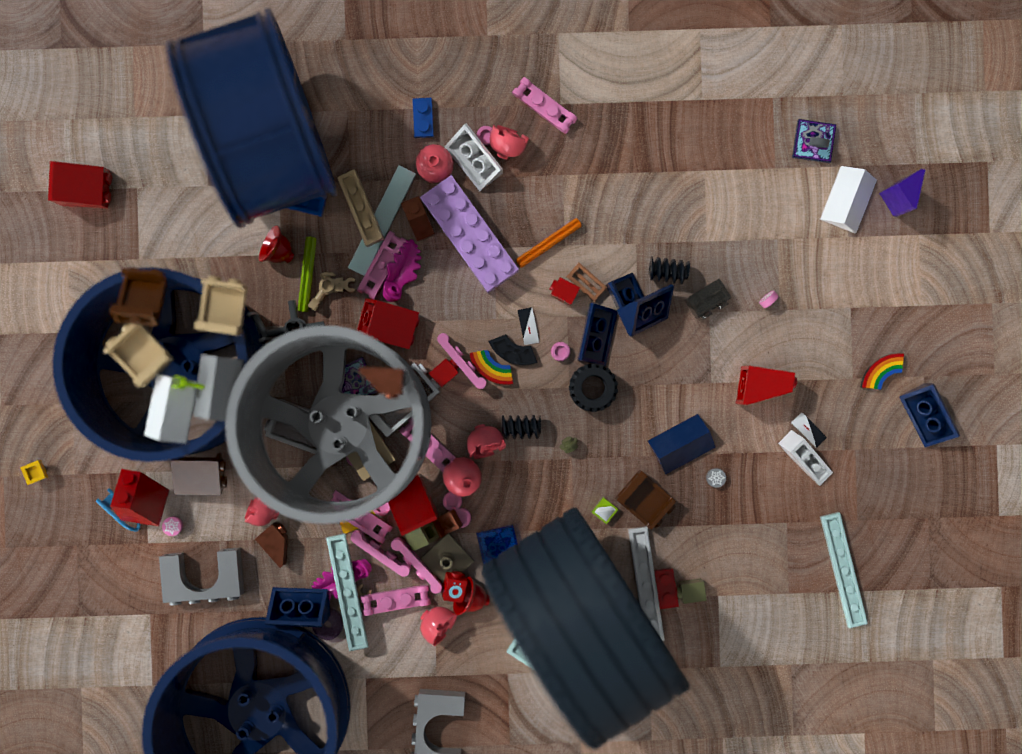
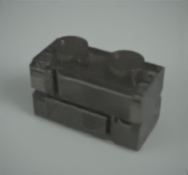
M717 279L686 298L685 302L696 319L701 317L704 320L712 315L711 310L716 307L720 310L729 304L727 300L731 299V296L722 281Z

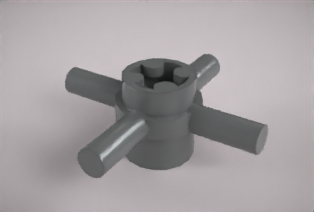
M296 300L288 301L291 319L285 323L284 327L268 329L267 336L273 337L289 333L291 328L295 327V324H298L301 329L311 326H324L325 323L322 321L306 324L304 320L298 318Z

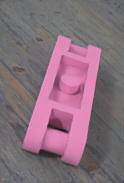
M523 77L520 81L521 84L512 91V94L561 132L567 134L570 130V125L575 123L578 118L533 85L527 78ZM526 89L530 91L528 96L523 94ZM561 116L566 118L563 123L559 121Z
M392 231L388 232L357 289L358 292L366 293L369 295V298L375 300L388 276L387 264L389 262L395 263L394 253L400 254L399 247H403L406 239L403 237L400 239ZM391 242L396 245L394 250L388 247ZM369 281L375 283L373 289L367 286Z
M439 334L437 337L439 344L478 389H483L486 386V380L481 377L478 378L474 373L476 368L470 361L465 362L462 359L464 354L457 346L455 348L449 343L450 338L447 334Z
M413 417L408 420L409 423L405 427L402 426L399 429L400 433L410 442L413 436L410 433L413 430ZM431 434L426 457L443 472L446 466L442 462L446 458L453 462L456 457Z
M336 490L332 494V502L352 501ZM370 512L348 520L349 523L382 544L385 541L384 537L393 529L392 526ZM376 525L382 527L378 533L373 531Z
M355 530L351 534V541L394 572L402 577L409 574L411 566L406 562L401 563L396 559L397 556L391 551L387 550L385 552L380 548L381 545L372 539L370 541L365 538L363 531Z
M394 538L391 548L395 551H400L404 555L403 560L409 566L413 565L416 568V574L420 579L427 580L431 585V592L439 593L443 586L440 580L420 560L415 551H412L403 538Z
M429 585L360 596V601L363 603L364 608L362 609V615L369 616L388 611L430 605L431 599L428 598ZM414 593H420L421 599L415 600ZM376 600L377 606L371 607L370 601Z

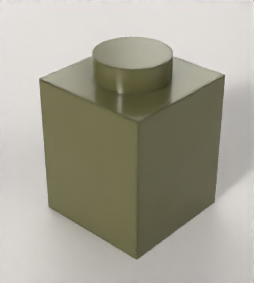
M430 522L405 534V537L412 551L429 545L438 539L439 535L433 523Z
M701 578L678 581L679 587H676L677 597L681 599L683 604L707 601L705 584Z

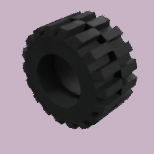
M584 365L578 368L573 373L572 378H570V397L583 410L591 412L605 410V408L612 405L611 403L615 401L616 394H618L616 376L604 365ZM596 376L604 383V393L597 399H589L583 394L582 384L588 377Z

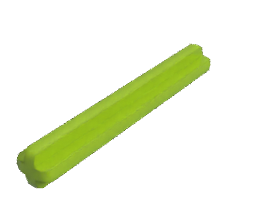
M310 236L305 239L297 308L300 312H308L309 310L308 304L310 301L317 241L315 237Z

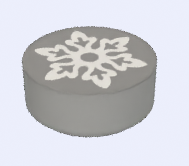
M712 468L706 474V481L710 486L718 488L725 484L726 475L721 469Z

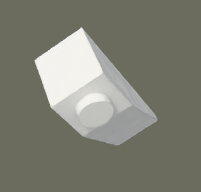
M791 430L778 443L819 486L833 473L809 443Z

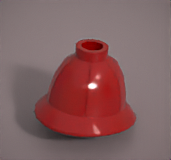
M278 225L271 228L261 246L258 257L260 262L282 263L285 261L289 263L294 257V253L291 252L292 246L288 239L281 234Z
M466 577L468 582L463 603L453 602V611L456 615L478 611L490 603V595L486 594L485 590L475 583L471 577Z

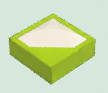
M602 497L591 512L607 524L618 511V508Z

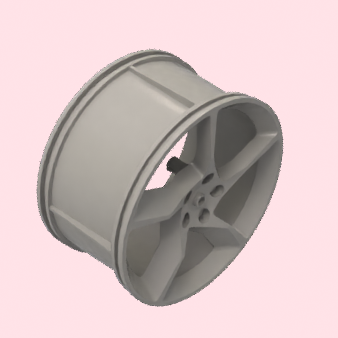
M324 325L297 329L265 345L251 358L238 376L233 386L226 412L228 449L233 464L245 485L258 499L273 510L287 517L309 523L326 524L352 520L375 510L395 498L410 484L420 470L431 438L432 422L429 401L419 377L411 366L399 354L376 339L362 332L339 326ZM347 348L369 353L382 360L391 368L404 369V394L398 395V399L385 398V394L369 396L342 393L345 380ZM315 351L323 352V383L309 412L270 396L269 392L272 386L291 364ZM412 407L413 436L411 446L401 470L395 474L376 449L369 416L386 414ZM264 418L293 426L317 448V453L306 462L289 482L284 480L278 473L267 454L262 434V420ZM352 452L359 454L364 467L377 486L375 493L352 501L332 502L316 499L309 495L310 490L323 472Z

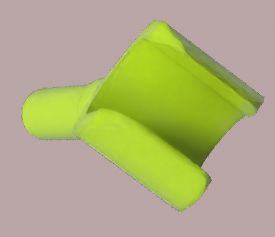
M174 376V378L180 379L179 385H172L174 388H204V384L187 381L182 376Z

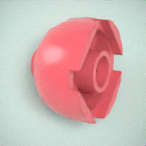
M493 125L489 140L492 149L497 152V156L507 160L508 157H516L524 152L529 138L524 134L519 137L517 131Z
M431 144L425 146L416 157L417 172L428 183H441L453 172L454 162L452 155L441 145Z
M485 424L476 426L475 430L467 438V450L470 458L474 456V459L494 455L492 451L499 449L500 452L506 447L502 433L497 428L485 426Z
M465 457L455 458L453 462L446 465L442 474L447 490L459 497H466L475 493L482 481L478 465L473 460Z
M255 497L248 506L245 522L255 526H264L270 523L272 519L276 520L279 512Z
M441 606L434 607L430 611L426 610L420 618L422 620L420 631L423 638L433 646L438 645L446 637L445 633L448 628L451 630L457 615L450 609Z

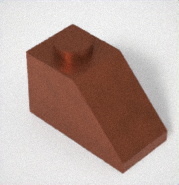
M419 196L401 203L417 242L435 235Z
M359 367V372L380 394H385V398L398 399V395L404 394V369Z
M274 522L255 540L277 566L281 568L287 563L288 535L286 534V528L281 523L277 524V522Z

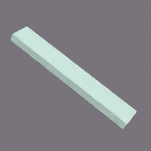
M398 165L375 212V217L384 238L416 176V173ZM362 239L348 268L365 276L384 240L367 247Z
M836 512L820 516L847 627L850 629L868 624L841 514Z
M346 533L326 537L349 652L368 648L369 645Z

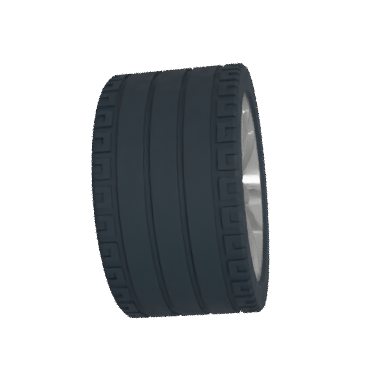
M571 508L563 513L561 518L557 517L541 527V531H535L521 540L519 545H513L499 554L497 559L493 558L483 565L482 575L487 589L515 643L560 714L587 747L595 750L606 744L608 739L612 740L629 729L631 724L634 726L651 715V711L659 710L673 701V697L676 695L679 697L689 690L690 684L578 508Z

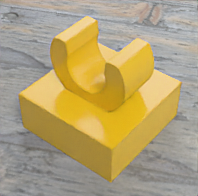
M37 460L20 467L27 485L48 478L42 460Z

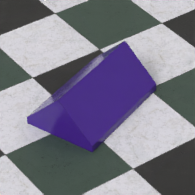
M920 169L879 193L893 216L898 217L917 209L925 169Z

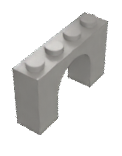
M241 548L221 549L217 552L218 579L213 587L207 589L197 588L188 581L185 573L184 552L160 556L163 603H169L172 606L182 604V601H189V604H195L205 599H208V602L220 601V598H227L228 601L239 599L244 594Z
M431 689L419 690V695H415L414 707H418L417 714L413 716V726H416V733H412L411 744L415 745V752H411V754H461L462 749L442 748L432 744L426 736L425 726L430 719L438 715L464 716L466 692Z

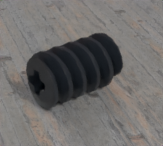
M651 256L649 264L650 281L653 280L654 276H657L658 282L664 277L665 283L672 278L673 284L676 283L677 279H680L681 285H683L685 280H688L690 261H687L684 266L683 260H679L678 264H676V260L672 259L669 264L667 258H664L661 263L660 257L653 261Z
M502 415V434H504L506 440H508L510 434L514 440H516L518 434L521 439H524L525 434H527L528 439H531L533 434H535L536 439H539L541 434V415L538 420H536L535 415H532L531 420L528 419L527 415H524L522 421L519 415L516 416L515 421H513L511 415H509L507 421L504 415Z

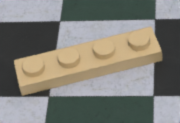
M354 169L337 177L365 246L369 247L384 240L385 238L357 171Z

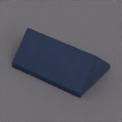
M633 272L606 284L617 310L644 297Z
M670 284L617 310L629 336L632 337L668 319L674 285Z
M595 303L589 304L577 357L578 361L606 366L618 313L617 310Z
M924 383L899 396L924 447L961 436L934 383Z
M698 414L648 440L665 475L716 448L710 430Z
M273 587L265 625L322 627L331 616L329 590Z

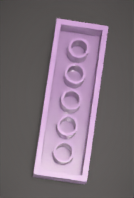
M452 175L420 197L425 207L487 293L519 272L516 264Z

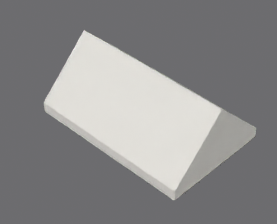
M467 123L444 146L479 191H482L503 174V168Z
M841 166L820 220L857 233L877 179L865 169Z
M157 374L145 436L160 441L186 443L197 388H174L172 385H179L180 379Z

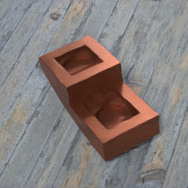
M455 509L440 515L437 520L432 521L439 535L438 539L463 526Z

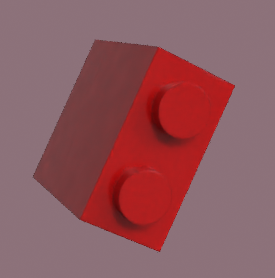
M50 161L48 201L61 206L108 208L111 202L109 185L112 183V174L105 167Z
M365 298L356 331L362 332L379 342L410 349L415 339L413 335L415 327L418 326L420 321L419 312L379 300Z
M741 366L736 404L749 405L791 393L796 388L797 377H795L794 372L755 366Z
M121 469L110 507L122 521L159 527L170 490L142 472Z
M420 474L416 475L400 494L388 502L401 536L435 521L439 517L438 510Z

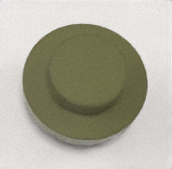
M569 436L561 441L560 449L564 450L565 453H570L578 448V440L575 437Z

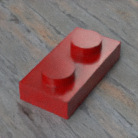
M673 568L654 570L660 610L679 607Z

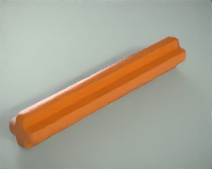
M575 218L518 257L516 263L520 268H523L581 228V222Z

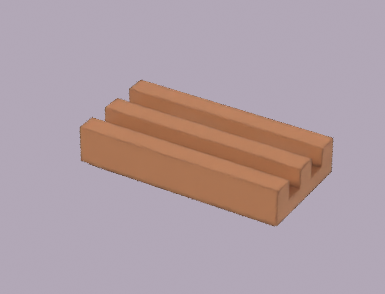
M580 263L566 276L574 285L580 287V290L593 302L607 289L600 280ZM580 269L581 271H583L602 289L599 291L597 288H595L588 280H586L579 272H577V270ZM572 275H576L583 283H585L592 291H594L596 295H592L585 287H583L576 279H574Z

